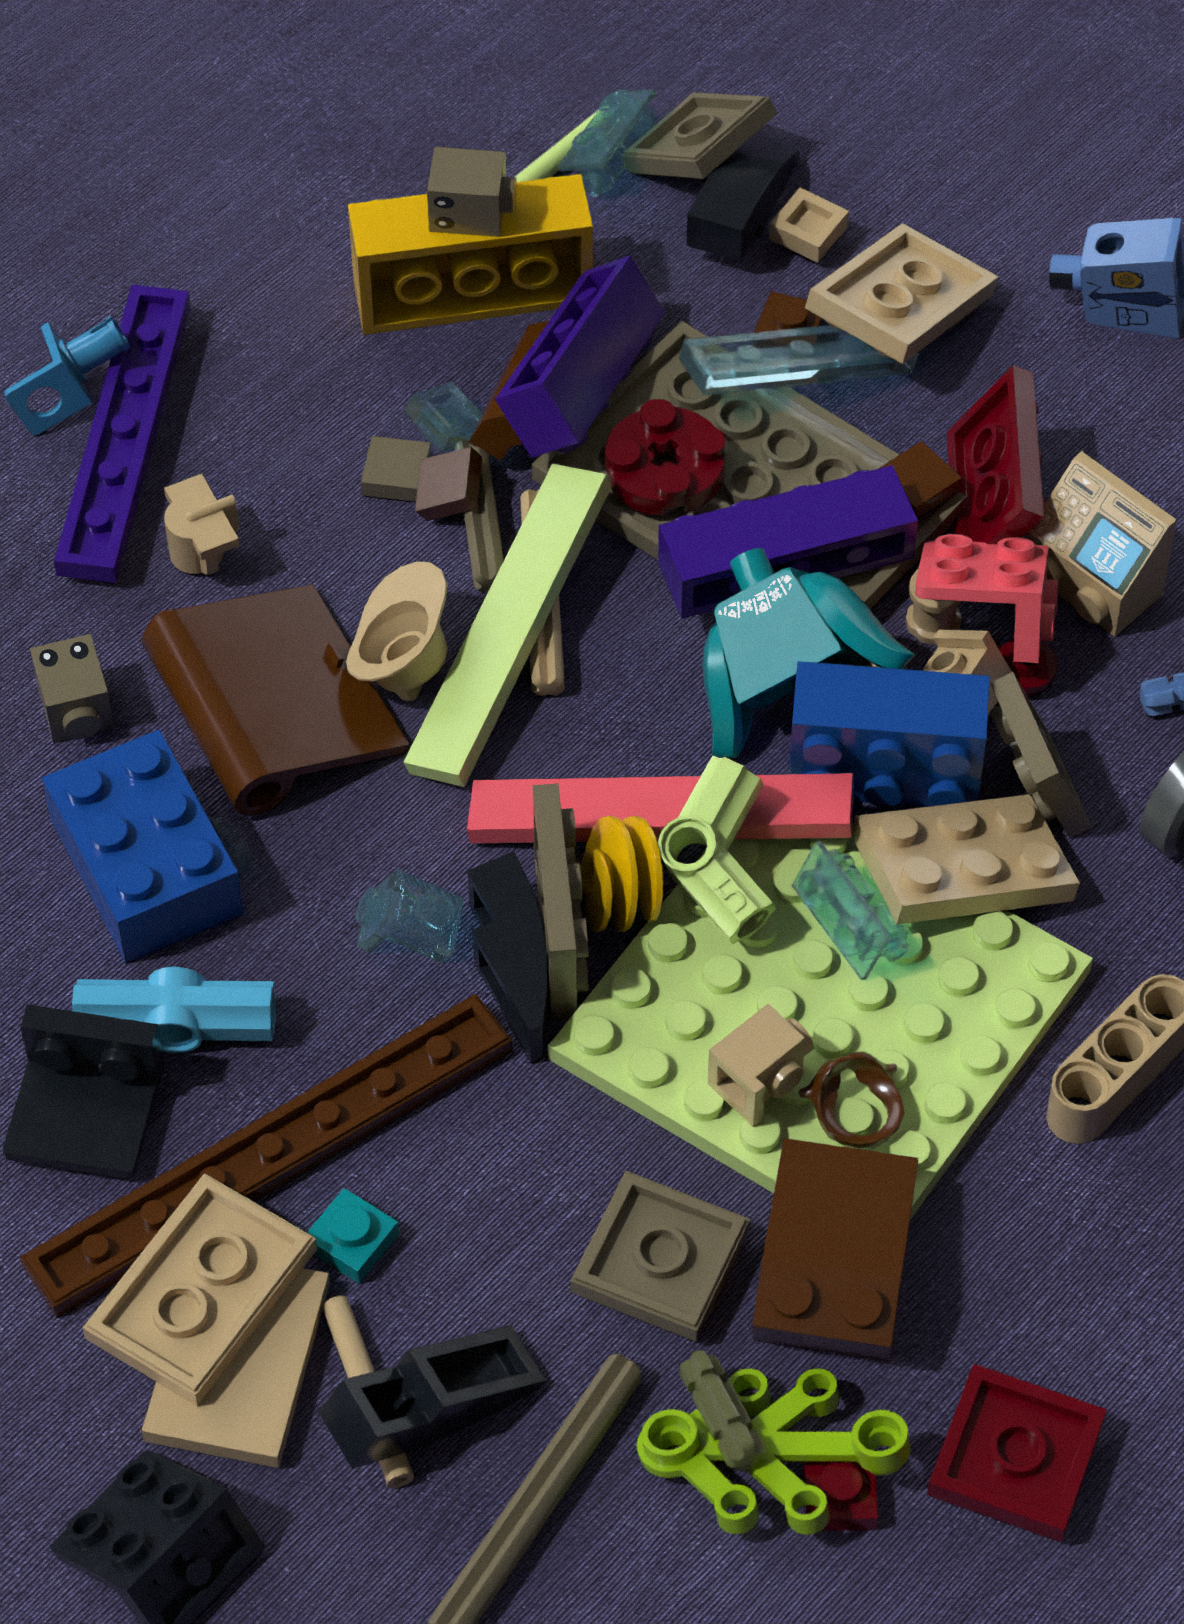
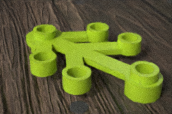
M752 1368L741 1369L732 1374L728 1379L748 1416H756L751 1420V1430H757L766 1449L764 1459L755 1463L753 1469L747 1472L785 1506L788 1524L792 1530L799 1534H815L826 1527L830 1519L828 1502L825 1493L820 1488L806 1485L781 1461H858L861 1467L875 1475L886 1476L897 1472L910 1456L911 1446L907 1424L901 1416L888 1410H875L864 1414L854 1424L852 1432H785L806 1415L823 1417L831 1414L838 1407L840 1396L837 1380L828 1370L816 1368L804 1372L797 1379L795 1387L771 1406H769L771 1396L766 1376L759 1370ZM753 1388L759 1390L752 1396L743 1397L739 1395L745 1389ZM814 1389L828 1390L824 1395L818 1397L807 1395ZM669 1409L652 1415L645 1422L637 1440V1451L643 1467L650 1473L663 1478L683 1476L714 1505L717 1522L725 1532L742 1534L754 1528L759 1519L756 1496L747 1486L740 1484L732 1485L710 1462L725 1460L718 1449L719 1440L714 1441L698 1409L691 1414ZM670 1446H680L676 1449L665 1450ZM882 1446L891 1447L883 1451H874L876 1448ZM741 1504L747 1506L744 1511L737 1514L726 1512L733 1505ZM805 1505L818 1507L816 1511L804 1515L796 1512Z

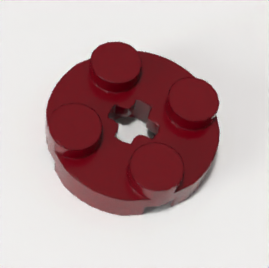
M653 399L647 401L642 405L640 411L632 413L621 420L607 438L605 469L609 476L613 494L624 504L639 512L650 515H665V508H677L684 505V513L698 509L716 495L724 480L725 437L722 431L703 416L684 408L674 407L667 400ZM661 454H669L675 456L678 463L675 465L671 462H665L659 467L654 465V457Z

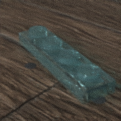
M827 325L685 339L679 360L703 395H724L729 392L778 389L786 386L814 383L828 384L834 381L913 373L918 353L902 364L895 359L879 354L874 347L846 331Z

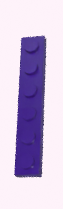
M131 284L120 327L131 348L112 357L109 362L54 558L56 576L117 582L191 307L189 291Z

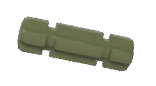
M703 1350L695 1351L691 1354L690 1359L680 1364V1377L688 1392L693 1391V1402L714 1441L719 1440L718 1449L727 1466L738 1468L740 1472L752 1470L755 1463L764 1459L766 1453L765 1445L757 1430H751L752 1421L731 1382H725L726 1373L718 1358L714 1355H707Z

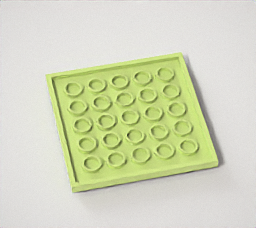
M853 838L733 840L728 852L776 907V910L767 919L766 924L749 939H743L732 944L688 892L677 885L662 903L657 920L648 921L548 1045V1060L772 1193L775 1190L784 1138L847 1147L828 1138L820 1126L812 1100L800 1098L798 1094L801 1088L809 1085L818 1070L829 1060L862 1051L871 1054L885 1064H896L897 1071L892 1076V1080L902 1098L905 1111L901 1125L887 1142L874 1149L862 1150L919 1158L910 1216L911 1220L1089 975L1093 958L1008 910L896 924ZM706 850L702 853L698 860H700L703 857ZM769 1003L783 1018L795 1019L806 1029L813 1041L814 1049L804 1057L803 1075L798 1084L785 1096L778 1099L772 1096L765 1101L763 1120L752 1127L708 1085L709 1049ZM849 1068L845 1069L840 1073L841 1081L840 1087L837 1090L838 1097L834 1109V1118L838 1125L848 1133L859 1136L873 1134L886 1124L888 1118L887 1109L882 1101L869 1090L867 1085L858 1081L854 1071Z

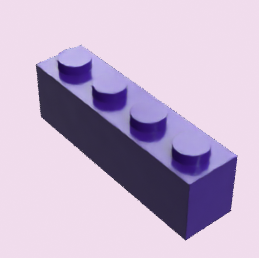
M631 255L582 273L495 398V401L531 458L555 450L558 454H565L583 444L588 438L587 430L597 415L609 406V397L618 383L631 373L630 365L638 353L652 341L653 337L651 334L665 312Z
M893 465L871 471L861 470L844 478L813 486L802 485L789 492L758 500H743L730 507L699 515H685L672 522L660 524L658 564L679 615L683 619L714 611L717 604L741 592L730 566V561L746 551L763 548L774 573L791 567L808 572L809 574L824 572L833 577L841 578L914 559L918 519Z

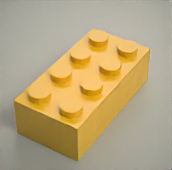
M581 174L517 182L514 213L503 214L500 237L429 232L427 194L348 204L353 279L363 335L556 310L582 273L593 268V224Z

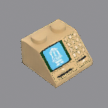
M1081 451L1073 458L1047 499L1044 517L1036 528L1027 532L1026 539L1033 541L1035 545L1049 546L1047 579L1059 580L1058 595L1074 606L1083 619L1093 624L1097 623L1116 637L1163 595L1177 520Z

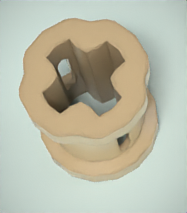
M916 570L911 576L909 584V594L913 604L907 610L906 626L908 632L916 636L920 642L936 645L933 637L938 630L960 629L961 614L958 606L962 601L932 600L917 597L915 592L918 570Z

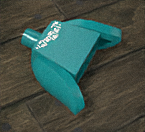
M763 548L746 551L730 561V566L741 592L717 604L714 610L717 623L709 630L704 646L702 667L712 727V756L718 758H735L739 756L745 747L752 728L754 707L762 709L795 692L797 661L846 665L863 657L881 668L903 669L916 654L898 643L871 609L840 579L824 572L809 574L808 572L791 567L774 573Z

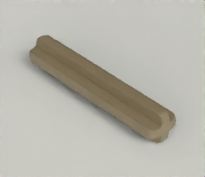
M461 439L456 443L455 451L472 447L483 457L477 509L465 511L464 519L474 587L478 591L486 593L489 591L504 561L489 455L480 447H475L468 443V439Z

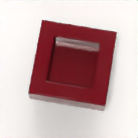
M803 1461V1482L806 1485L820 1488L827 1498L830 1519L826 1527L821 1531L877 1530L878 1510L875 1474L861 1467L858 1461ZM805 1505V1514L816 1511L818 1507Z

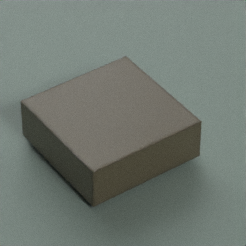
M372 436L361 479L362 495L416 502L421 459L431 457V443Z

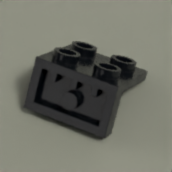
M27 1004L20 1028L28 1062L3 1145L5 1158L18 1162L121 1178H132L136 1172L164 1068L158 1025Z
M150 1450L142 1452L135 1460L126 1464L118 1473L117 1478L86 1509L76 1514L67 1525V1528L50 1545V1549L57 1559L117 1591L140 1624H190L265 1547L227 1488Z

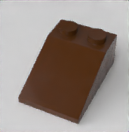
M787 1138L783 1139L752 1323L753 1341L890 1361L919 1158Z

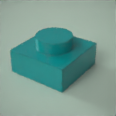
M343 1188L307 1233L316 1238L317 1251L313 1254L315 1257L360 1284L399 1236V1223Z

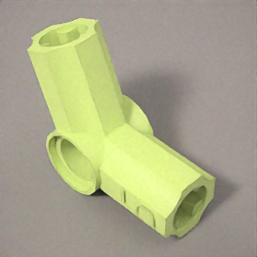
M712 756L678 818L669 822L661 831L658 847L660 856L673 881L688 892L732 944H735L754 935L766 924L767 919L776 910L774 903L728 852L731 843L764 785L761 778L751 773L743 765L726 757L718 758ZM696 843L707 846L703 857L695 863L683 864L677 862L678 855L684 847Z

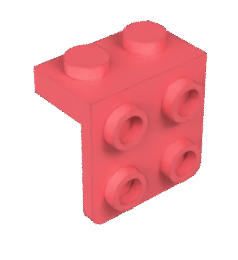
M958 534L942 535L936 538V540L924 543L916 579L915 595L917 597L932 600L1016 604L1013 662L1039 663L1042 641H1053L1059 580L1047 579L1049 546L1035 545L1033 541L1019 537L1005 538L997 544H986L984 542H973L971 538Z

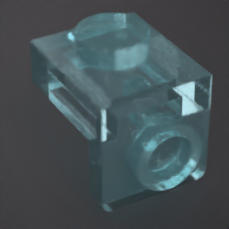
M397 869L376 888L371 886L363 894L356 911V921L361 923L357 947L370 952L383 940L387 939L442 963L455 952L464 898Z

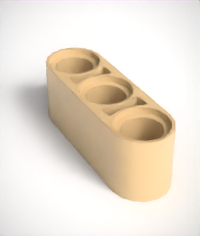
M1161 974L1152 976L1142 982L1058 1067L1053 1075L1046 1115L1049 1129L1056 1137L1067 1143L1075 1144L1090 1142L1098 1137L1183 1050L1184 980L1176 976ZM1152 1014H1165L1172 1019L1162 1020L1154 1017ZM1110 1056H1124L1130 1059L1131 1062H1118ZM1073 1097L1083 1098L1091 1104L1084 1106L1076 1105L1068 1101V1099Z

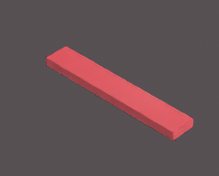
M853 773L756 775L761 778L764 786L734 840L852 838ZM701 776L473 780L467 824L470 844L534 843L532 785L556 783L559 785L561 809L573 808L576 842H588L592 828L600 818L606 816H615L622 821L624 818L631 816L644 818L654 831L656 841H658L661 831L665 826L680 815Z

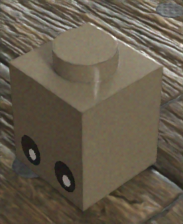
M434 147L427 187L429 232L500 237L503 214L514 213L517 191L516 177H506V152Z
M91 634L30 648L36 683L53 743L68 739H85L97 732L114 728L108 691Z

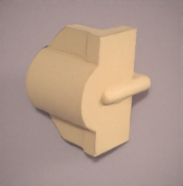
M202 473L165 487V496L170 503L165 511L164 521L171 562L179 570L190 574L203 573L210 575L219 571L218 564L221 562L224 552L239 546V539L236 535L239 529V521L234 496L229 495L216 500Z

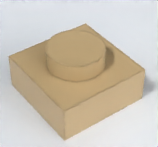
M799 188L771 221L769 239L818 263L848 227L849 211L807 190Z

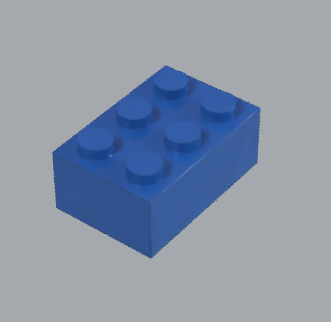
M797 661L789 774L853 773L854 802H867L878 807H891L895 805L930 807L978 801L987 738L990 676Z
M160 729L41 777L50 820L125 964L244 914L238 871Z

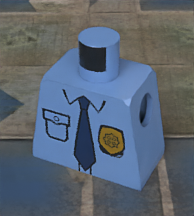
M1182 218L1093 224L1088 228L1082 256L1052 255L1049 272L1050 288L1055 290L1082 291L1085 319L1091 324L1169 338H1179L1184 317V238Z

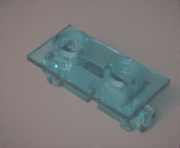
M617 90L607 95L600 102L599 110L584 131L579 133L572 141V147L557 166L559 171L578 170L583 178L584 189L590 195L599 196L601 193L609 192L626 168L621 154L623 155L624 151L655 126V114L648 107L656 95L655 90Z
M821 841L815 842L791 886L861 981L866 980L879 957L885 956L889 962H893L902 958L910 948L906 941L908 932L904 926L896 924L892 914L883 902L873 905L867 904V902L872 900L875 891L857 869L855 861L849 854H841L837 849L828 851Z

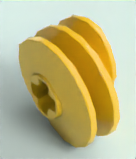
M606 816L600 818L592 828L581 862L583 910L587 925L592 932H602L606 929L609 919L617 932L628 931L632 927L636 916L637 901L647 921H656L660 914L663 899V871L660 850L654 831L644 818L631 816L624 818L622 821L615 816Z

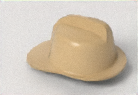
M416 561L401 566L390 573L373 590L363 610L354 642L349 649L346 659L347 669L351 676L359 681H375L386 690L395 692L402 700L413 701L417 698L423 684L439 672L446 661L448 653L447 643L439 623L446 601L448 585L441 569L431 562Z

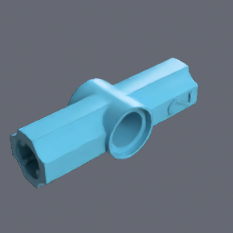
M164 967L151 973L148 980L77 979V984L74 985L72 1010L157 1024L162 1052L176 1054L195 1050L201 1045L202 1040L272 1041L276 1025V991L274 981H206L201 974L194 970L183 967Z

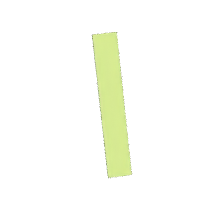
M557 464L551 465L403 762L409 774L465 787L612 487L606 474Z

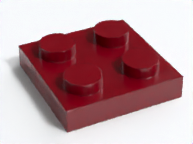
M973 1363L930 1478L927 1495L1062 1542L1101 1432L1107 1409Z

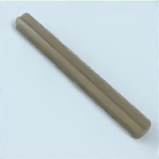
M618 1353L608 1356L433 1612L428 1624L478 1623L639 1385L641 1369L634 1361L628 1360L625 1356Z

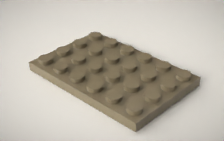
M681 321L632 368L631 373L623 381L618 383L609 397V406L597 415L587 430L588 438L585 442L565 454H558L556 450L542 454L532 463V479L542 485L551 465L557 464L603 473L607 475L609 480L605 469L607 438L621 420L632 413L640 411L642 405L647 401L664 399L671 402L674 407L684 408L703 416L722 431L725 437L724 480L719 491L709 502L698 509L685 513L684 505L677 508H665V515H650L630 508L613 494L612 489H610L596 518V521L658 560L660 524L672 522L685 515H699L730 507L743 500H758L789 492L798 486H813L844 478L857 471L875 470L899 454ZM661 454L654 457V465L659 467L665 462H671L675 465L678 462L675 456L669 454ZM958 492L918 518L914 559L838 579L851 588L871 609L921 558L924 543L936 540V538L942 536L951 527L957 514L966 508L967 496Z

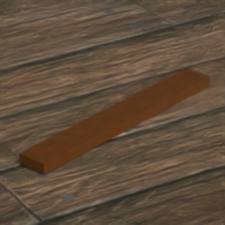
M475 993L19 1256L22 1268L57 1318L119 1282L204 1173L251 1201L256 1202L512 1052V1039Z

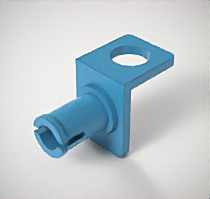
M113 316L107 317L104 322L68 343L65 339L59 337L49 322L41 326L53 362L7 388L4 392L6 401L32 435L44 432L91 404L92 401L84 382L88 379L86 373L117 354L131 348L124 332ZM41 387L54 388L60 393L58 404L46 412H36L27 406L29 395Z

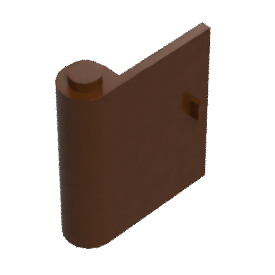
M313 584L181 609H166L156 614L150 620L142 635V645L239 814L246 816L258 815L279 805L289 794L295 777L298 775L407 752L409 743L371 681H359L349 674L346 659L350 645Z

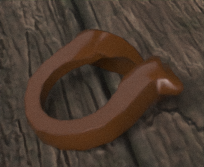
M864 1051L854 1052L847 1056L829 1060L818 1070L809 1085L801 1088L798 1092L800 1098L812 1100L820 1126L828 1138L841 1145L855 1149H874L887 1142L899 1129L905 1112L902 1098L892 1080V1076L897 1071V1065L885 1064ZM847 1068L854 1071L858 1081L867 1085L869 1090L882 1101L887 1109L888 1118L886 1124L873 1134L859 1136L848 1133L838 1125L834 1118V1109L838 1097L837 1090L840 1087L841 1081L840 1073Z

